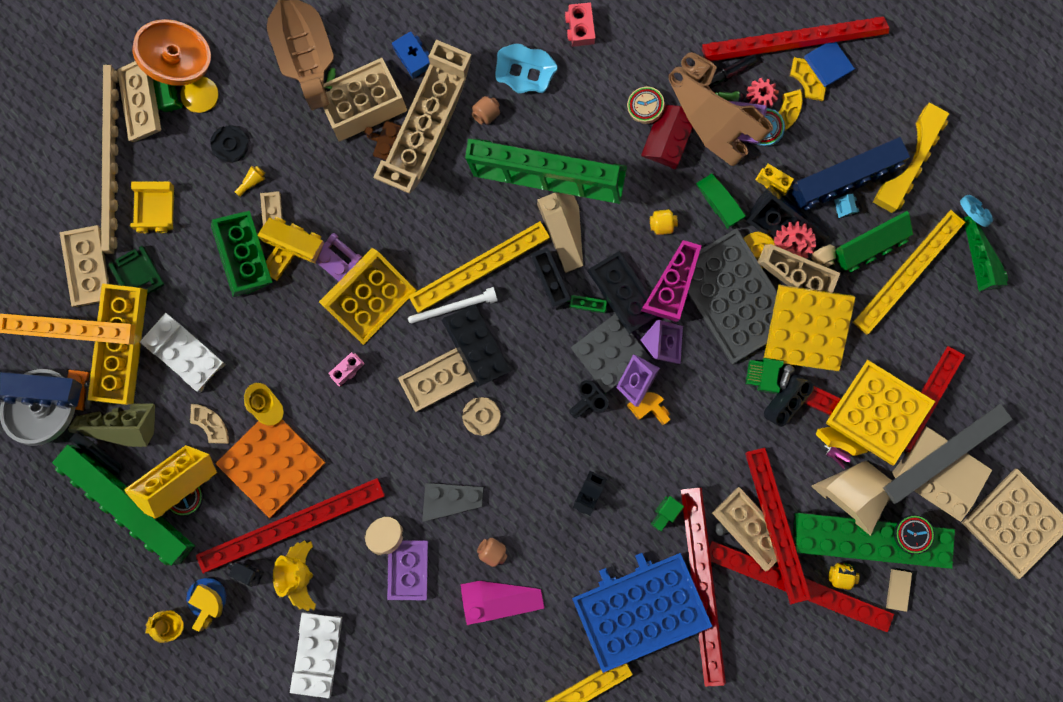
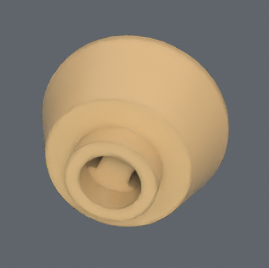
M831 244L818 249L811 255L812 261L824 267L835 264L833 260L836 259L835 246Z

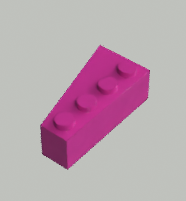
M684 240L681 242L641 309L642 312L675 322L680 320L701 245Z

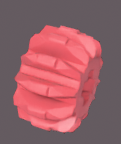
M759 78L758 82L754 80L751 83L752 86L747 88L749 93L746 95V98L751 99L749 103L766 105L772 108L773 102L778 100L776 95H778L779 90L774 89L776 83L770 85V79H767L766 82L762 78Z

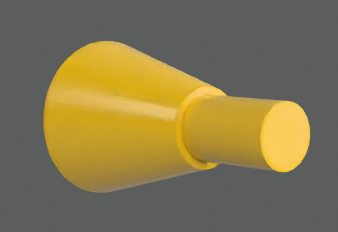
M251 166L235 193L240 197L247 189L265 180V172L259 166Z

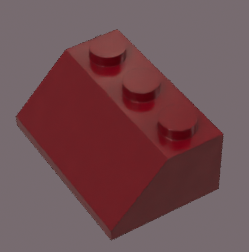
M665 105L661 117L652 126L641 154L642 157L673 169L677 168L693 128L682 106Z

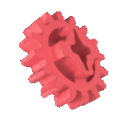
M789 222V227L787 228L782 225V231H776L777 237H774V246L798 256H804L806 259L808 258V253L813 254V247H816V237L812 232V228L807 229L806 224H803L801 227L799 222H796L795 226Z

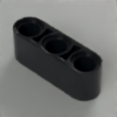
M799 375L792 376L786 388L781 389L764 411L765 419L780 427L785 426L813 392V383Z

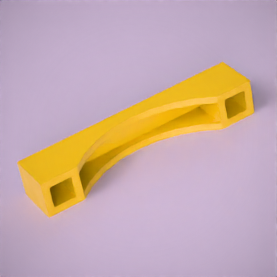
M930 102L924 107L916 121L917 147L912 162L905 172L895 179L885 182L880 187L873 203L891 213L902 208L905 202L903 197L906 193L909 194L914 184H912L914 177L917 178L923 169L920 167L923 161L926 162L931 155L929 151L931 146H935L940 138L938 136L939 131H943L948 123V120H946L949 115L948 112Z

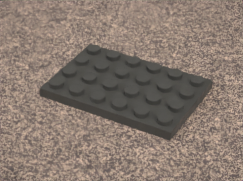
M736 228L700 250L687 293L731 365L767 344L777 291Z

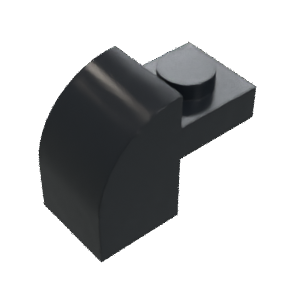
M589 471L576 497L573 508L591 516L607 479Z

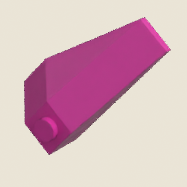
M486 581L461 584L467 625L544 609L541 589Z

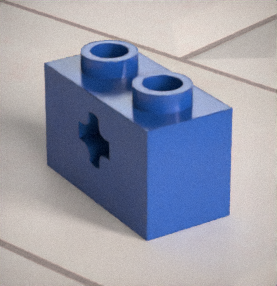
M410 31L392 42V46L414 79L427 71L430 62L429 52L427 50L423 51L421 40L417 35L414 37ZM413 52L417 55L414 57L413 55H410V53Z

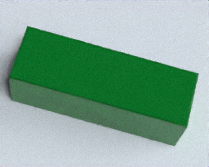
M571 295L569 308L605 314L607 301Z

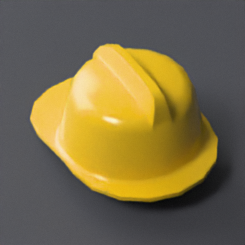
M262 383L249 385L244 394L246 410L264 425L270 426L279 423L284 413L280 401L266 385Z

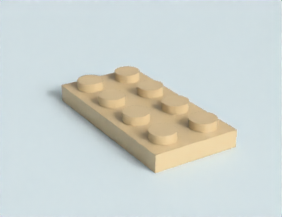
M136 61L117 69L128 140L136 142L160 132L161 126L153 78L145 74Z
M96 225L60 232L71 306L75 308L100 303L102 284H109L105 255L101 251L100 227Z
M456 348L398 378L415 412L474 383Z
M740 487L736 488L712 514L763 570L767 571L777 562L763 512Z

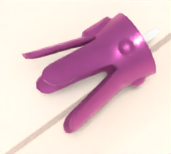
M825 445L829 449L826 455L833 458L845 469L842 459L850 462L851 459L849 457L852 455L843 449Z

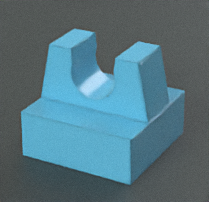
M847 194L835 199L838 218L859 212V208H856L855 204L857 199L853 194Z

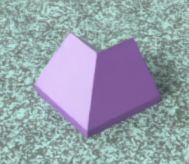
M657 320L643 336L641 342L654 359L676 364L681 363L683 326Z
M633 355L616 388L634 406L638 407L660 368L637 355Z

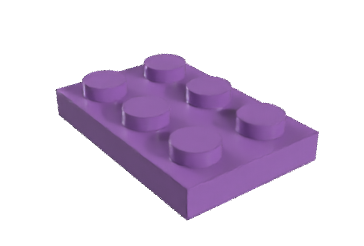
M402 540L399 547L394 552L388 554L387 600H427L428 541Z

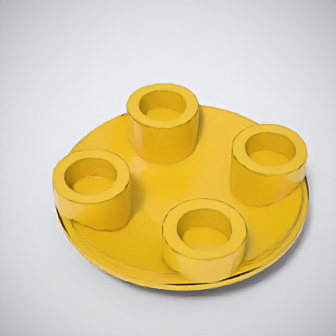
M202 77L194 83L183 85L181 89V101L191 112L203 113L217 104L218 89L215 83L207 77Z

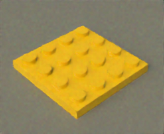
M778 285L764 358L784 361V364L840 371L855 296Z
M867 360L826 421V424L894 466L935 401Z

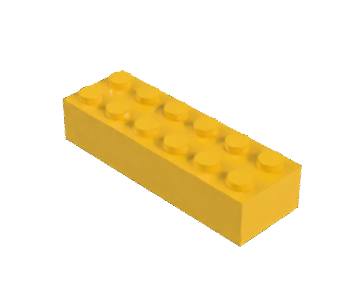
M102 284L97 321L134 324V344L95 341L88 400L126 405L134 404L147 289Z

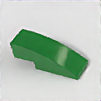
M713 174L696 183L715 214H718L727 229L745 218V214L736 201Z

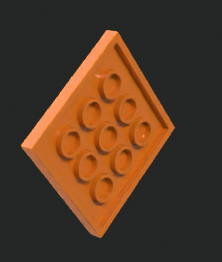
M281 419L279 423L270 426L258 421L215 464L271 518L326 462Z

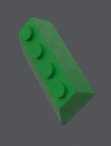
M250 211L212 219L211 229L232 296L237 297L252 293L271 284L272 280Z
M906 211L835 250V260L842 272L848 270L851 273L860 268L858 264L864 261L868 264L876 259L875 255L879 253L885 255L893 250L892 246L898 244L900 247L909 242L908 238L913 235L909 212Z

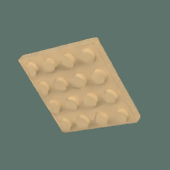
M1014 469L961 522L1017 579H1020L1063 536V514L1018 469Z

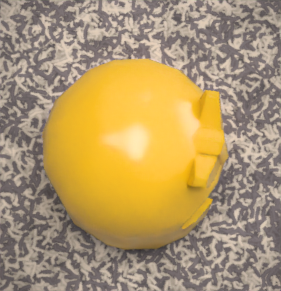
M172 610L160 611L149 617L145 633H149L153 640L159 643H168L181 635L183 621L180 615Z

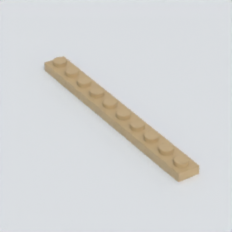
M103 65L101 251L106 254H114V249L117 248V238L114 237V230H117L118 227L117 219L115 218V211L118 209L117 200H115V193L118 192V184L115 181V174L118 173V165L115 163V156L118 155V146L115 144V137H118V127L115 126V120L119 117L118 109L116 108V101L119 99L116 83L119 82L118 72L111 65Z

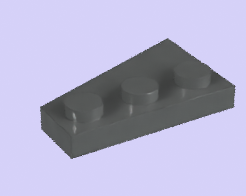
M425 483L422 522L482 507L483 487Z

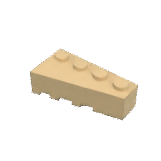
M772 244L764 245L758 260V264L791 287L833 293L840 276L839 272Z

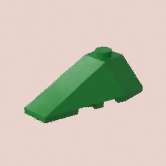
M969 215L966 216L963 220L965 221L964 225L979 292L1006 286L1008 275L1004 271L1002 263L979 224Z

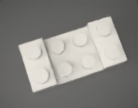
M167 313L160 318L140 341L141 344L160 358L199 393L203 391L209 379L226 365Z
M302 612L290 693L324 698L331 697L343 617Z

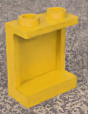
M131 182V189L134 191V222L131 223V228L136 230L137 233L142 234L148 233V230H155L156 233H167V230H173L174 185L171 182Z

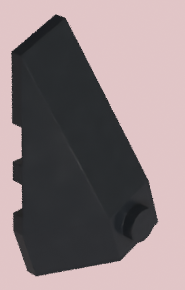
M771 185L757 199L746 219L749 224L760 232L775 236L777 230L782 231V225L786 228L789 227V222L793 226H795L796 222H799L801 227L803 224H806L807 229L812 228V232L816 237V247H813L814 251H817L829 239V236Z

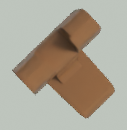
M688 53L681 61L682 67H676L671 71L669 81L688 120L705 147L729 165L735 166L748 154L747 147L738 137L743 133L749 135L755 141L761 142L773 130V126L754 106H737L716 95L709 88L716 71V66L696 53ZM687 58H692L695 61V66H689L686 61ZM674 73H680L683 77V80H676L674 78Z

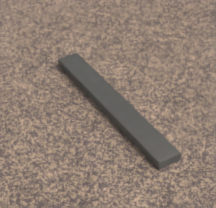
M1002 404L995 406L885 485L883 489L894 504L898 503L1006 425L1012 418Z

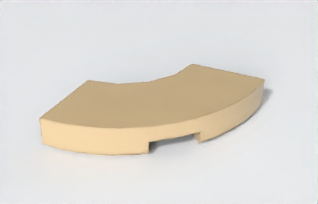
M191 404L190 423L204 429L208 436V443L229 444L228 431L222 419L207 407Z

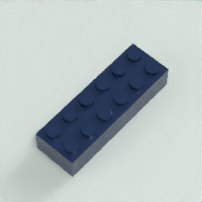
M901 137L801 179L789 191L797 208L800 210L804 208L807 211L814 208L815 204L820 201L823 204L832 200V197L837 194L842 196L850 192L849 190L854 188V186L858 189L866 185V182L871 179L874 182L884 177L883 175L888 172L893 174L899 171L901 167L906 165L905 162L910 158V155Z

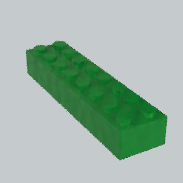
M68 444L52 462L59 474L68 476L71 479L70 483L77 489L82 488L86 492L84 495L89 500L97 501L100 504L99 508L106 514H112L115 517L114 521L118 525L127 527L130 530L129 534L136 540L141 539L145 543L144 547L151 553L156 552L163 564L167 566L181 564L196 547L162 516L155 519L144 514L126 494L124 489L127 486L87 452L83 453L79 446Z
M794 513L792 538L797 553L952 569L955 529L933 527L935 539L932 546L924 553L909 554L900 549L895 542L894 529L897 523L877 521L870 536L856 524L855 519Z

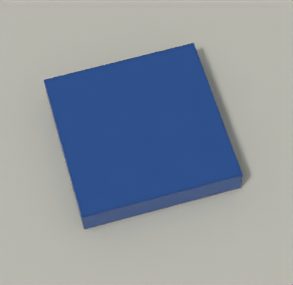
M836 42L826 43L804 56V59L824 87L829 86L855 69Z

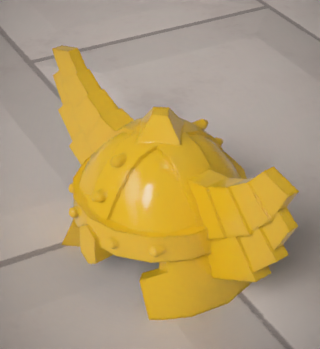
M304 540L290 547L286 556L281 555L277 558L273 569V584L279 597L287 595L293 606L296 605L300 610L309 611V609L315 610L316 603L312 601L307 592L306 586L313 577V574L309 571L305 562L307 554L313 546L311 541L307 543Z

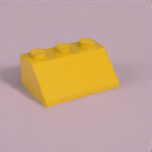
M269 217L257 236L265 243L315 264L324 245L323 240H320L321 236L313 232L309 235L304 233V229L293 224L291 227L286 225V221L281 218L275 217V219Z

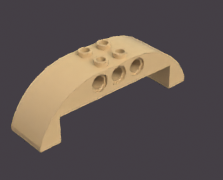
M439 40L435 41L428 56L430 65L387 160L386 162L381 160L373 177L374 179L409 194L418 186L435 155L453 115L467 77L471 54Z

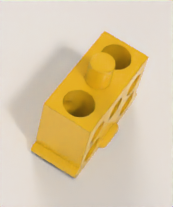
M767 164L765 168L761 169L755 180L764 185L766 189L770 185L785 196L794 178Z

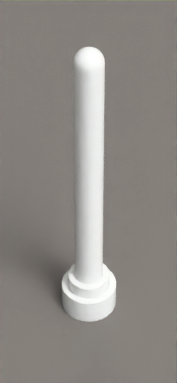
M494 287L486 289L481 295L412 315L408 318L409 323L419 322L484 301L486 303L498 302Z

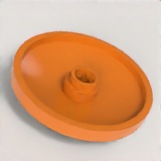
M166 19L155 20L142 26L134 37L132 48L134 59L140 69L154 80L168 85H188L201 79L208 70L211 60L209 45L197 30L185 23Z

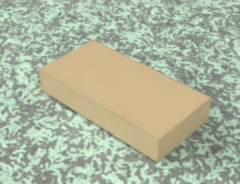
M891 569L886 608L907 612L912 578L911 572Z

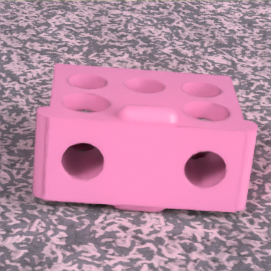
M351 352L329 372L330 377L340 387L348 379H352L365 363L356 353L353 354ZM356 360V364L351 366V361ZM342 373L341 378L336 379V375Z

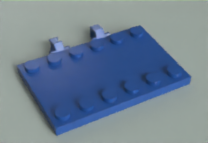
M643 553L635 555L639 565L635 569L636 572L616 580L615 577L611 579L607 569L604 568L599 571L602 577V581L598 582L600 587L572 598L602 673L712 627L681 553L655 564H652L651 560L646 562Z

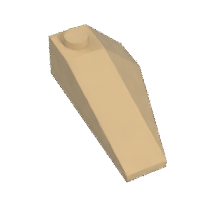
M555 192L537 199L538 208L565 273L582 267L580 214L575 196Z

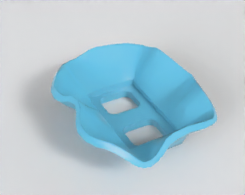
M512 44L503 47L497 53L496 80L506 83L517 93L528 91L544 93L557 71L556 62L546 51L541 49H529L522 44ZM512 64L522 66L520 76H514L509 73ZM530 69L540 71L537 81L527 78Z

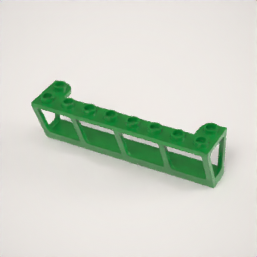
M468 139L465 159L474 177L621 204L627 171L626 165H612L497 144L483 139Z

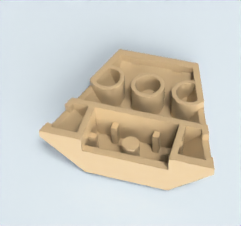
M863 461L812 485V487L825 499L830 498L856 520V524L871 536L885 505H887L890 499L883 487L892 480L868 461Z

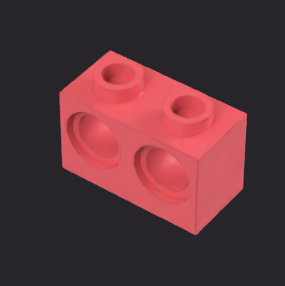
M591 2L569 5L568 12H565L566 23L570 24V29L567 30L568 41H572V47L594 44L595 32ZM581 14L583 18L577 19L574 15ZM582 31L585 33V36L579 37L576 33Z

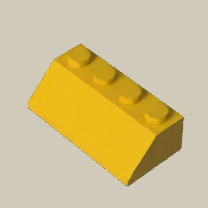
M185 445L124 490L144 514L156 519L172 506L178 504L188 494L194 492L201 484L210 480L217 472L209 454Z

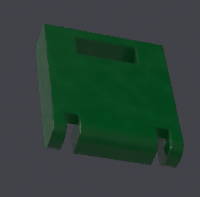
M143 245L139 247L142 253L141 256L134 249L116 259L115 261L119 268L116 269L113 262L108 264L120 286L138 288L150 281L153 286L147 288L148 295L165 285Z

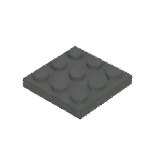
M616 314L570 348L604 393H607L619 383L633 355H637L646 361L651 359L632 333L629 334Z

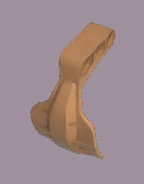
M278 0L268 18L267 32L280 71L284 76L300 82L303 94L311 110L328 106L330 103L323 87L324 73L333 62L334 55L322 19L317 10L300 0Z

